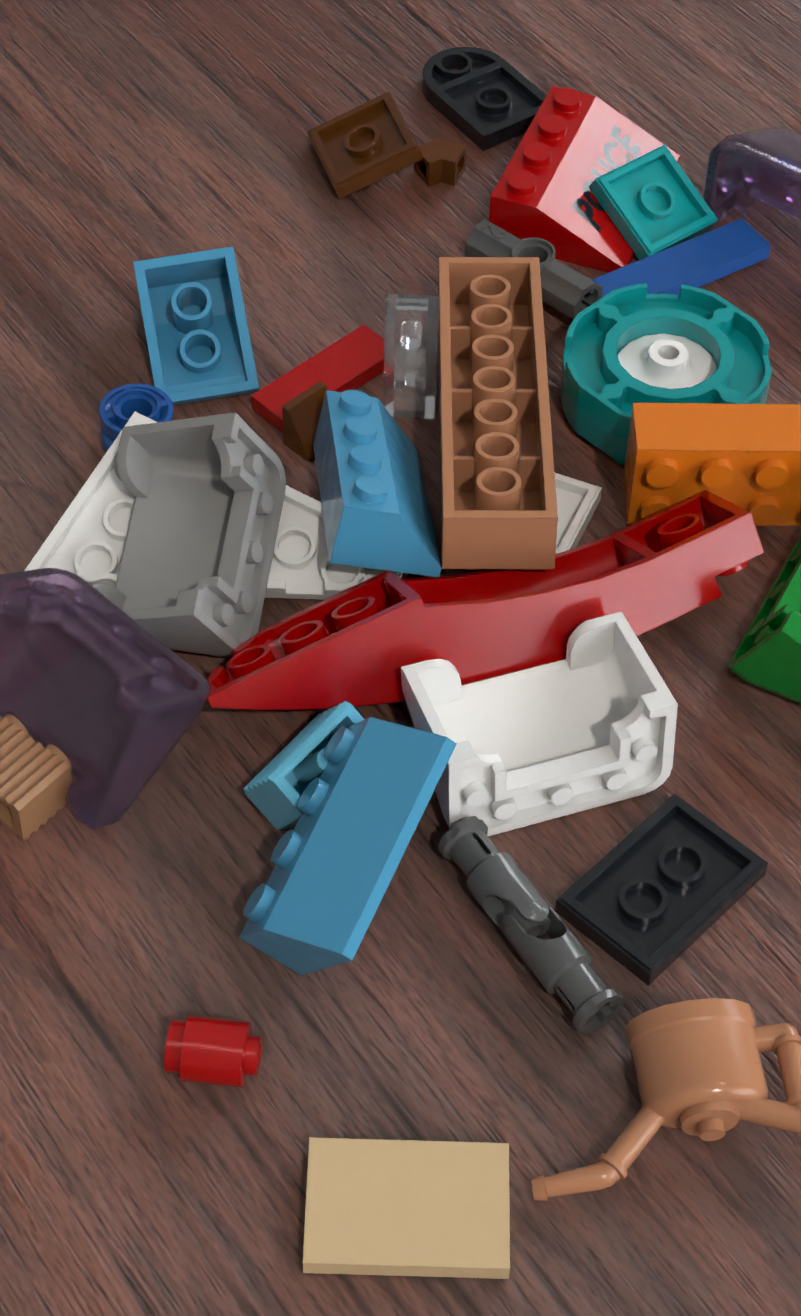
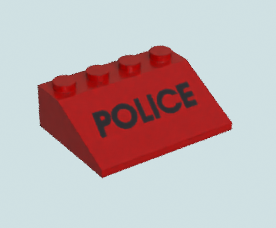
M552 85L490 196L489 222L521 240L534 237L549 241L554 245L556 250L555 259L607 273L629 265L635 253L593 195L589 186L595 178L664 144L597 96L581 93L572 88H561ZM667 147L679 164L680 155Z

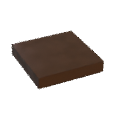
M390 91L307 131L339 200L424 159L420 147Z

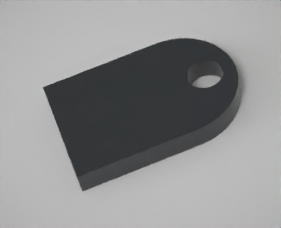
M455 47L443 50L433 55L423 68L422 91L426 100L482 151L526 133L546 97L541 90L501 56L482 48Z

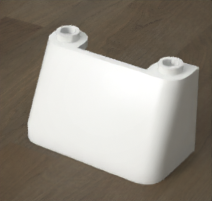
M622 611L589 619L581 623L568 639L566 659L461 685V679L456 667L447 660L431 659L401 667L402 691L414 728L448 737L457 743L435 788L443 817L449 829L467 817L477 816L478 819H482L487 825V836H492L644 795L657 789L670 776L673 767L678 703Z

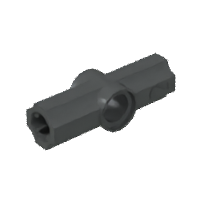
M484 219L473 227L470 237L465 242L466 257H539L542 302L547 303L572 319L579 312L602 298L603 286L556 260L554 245L547 240L534 237L521 240Z

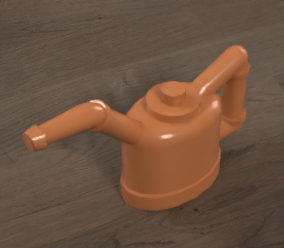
M722 998L695 999L667 1004L643 1012L630 1020L625 1030L628 1046L633 1054L642 1108L606 1154L601 1153L597 1158V1163L544 1177V1174L532 1179L534 1201H548L547 1198L598 1191L613 1186L617 1181H623L628 1175V1168L661 1126L671 1129H682L684 1133L699 1136L703 1141H715L723 1138L726 1131L736 1126L739 1120L801 1134V1036L798 1034L797 1029L790 1023L757 1026L754 1011L748 1003L736 999ZM773 1051L777 1055L787 1099L785 1102L767 1099L768 1087L760 1055L762 1052Z

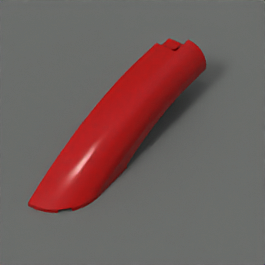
M704 490L609 536L555 554L554 569H489L451 576L400 579L393 572L385 571L267 627L231 651L233 657L227 662V670L224 667L213 669L206 681L205 694L212 708L250 710L333 708L344 701L351 703L354 707L406 701L401 683L402 666L431 659L447 660L456 667L461 679V685L564 660L566 659L569 637L584 621L622 611L636 636L641 635L721 597L715 576H727L743 570L747 566L748 560L763 554L764 550L751 512Z

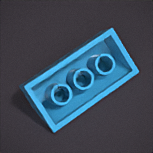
M326 390L313 448L329 563L439 577L442 567L417 449L378 398L370 397L357 390H346L343 392Z
M368 717L348 728L343 726L338 729L324 751V758L329 761L321 777L312 780L300 797L297 808L302 811V814L294 830L287 831L273 850L271 862L276 865L267 883L260 884L245 905L243 915L248 920L239 938L299 975L352 961L457 743L445 736L373 717Z

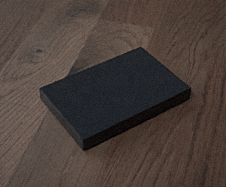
M673 794L556 900L555 912L649 986L765 875L768 863L679 796Z

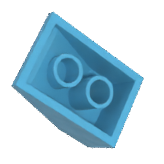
M233 246L133 262L154 386L164 391L170 397L173 406L259 391Z

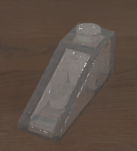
M385 294L383 405L392 417L435 419L439 296Z

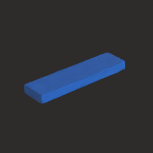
M741 218L592 280L603 286L602 297L613 290L647 283V294L679 295L681 284L699 288L768 259L771 245Z

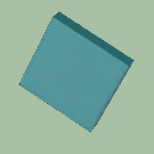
M665 144L595 178L589 186L593 195L639 260L690 240L710 230L718 221Z

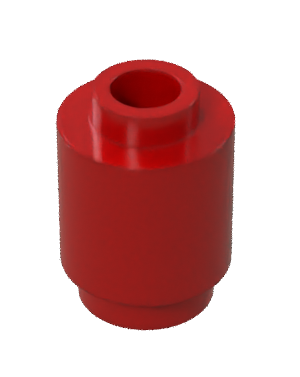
M191 1015L187 1017L186 1022L172 1020L168 1029L165 1046V1072L179 1074L181 1081L243 1088L247 1075L258 1076L262 1055V1037L252 1036L251 1022Z

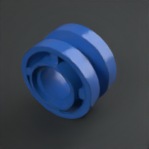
M136 383L119 386L107 393L99 406L101 444L105 452L108 451L134 412L156 422L173 421L174 411L170 397L157 387Z

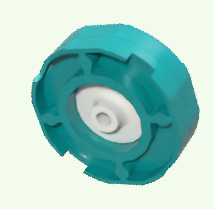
M647 283L613 290L579 312L567 331L560 387L563 412L569 424L579 436L585 438L610 456L616 463L625 466L633 403L766 404L772 373L768 356L769 340L754 318L716 293L701 288L681 284L679 295L647 294Z

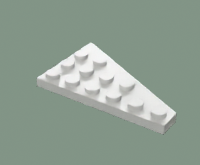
M134 412L124 427L157 422ZM122 430L22 573L25 585L32 589L86 591L91 585L98 583H109L116 586L136 497L119 480L114 470V457L118 451ZM286 485L265 598L325 600L387 571L329 563L321 502ZM391 571L400 579H405L408 573Z

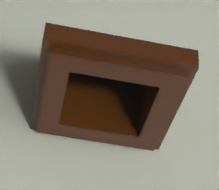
M321 381L282 407L284 445L309 462L315 460L313 442L325 392L328 390Z

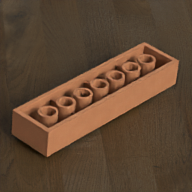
M439 257L438 335L442 569H554L558 514L539 257Z

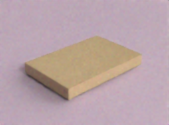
M309 1137L303 1273L509 1279V1143Z

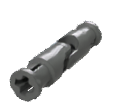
M472 816L454 824L442 836L438 844V851L444 858L454 861L468 878L466 885L468 890L493 922L503 930L509 943L549 994H557L574 1015L572 1024L577 1031L587 1035L604 1027L620 1012L625 999L619 991L607 988L592 969L593 959L553 908L538 894L534 884L509 853H501L487 836L488 827L484 821L478 819L477 816ZM547 933L551 939L542 940L540 938Z

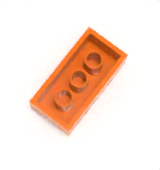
M633 403L623 473L627 524H634L699 492L707 490L751 512L753 521L757 526H801V404Z

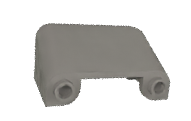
M236 412L123 427L118 451L114 457V470L119 480L136 497L116 586L109 583L91 585L86 590L84 598L80 603V615L77 625L99 640L219 657H232L231 651L257 634L259 630L286 490V477L282 462L277 454Z

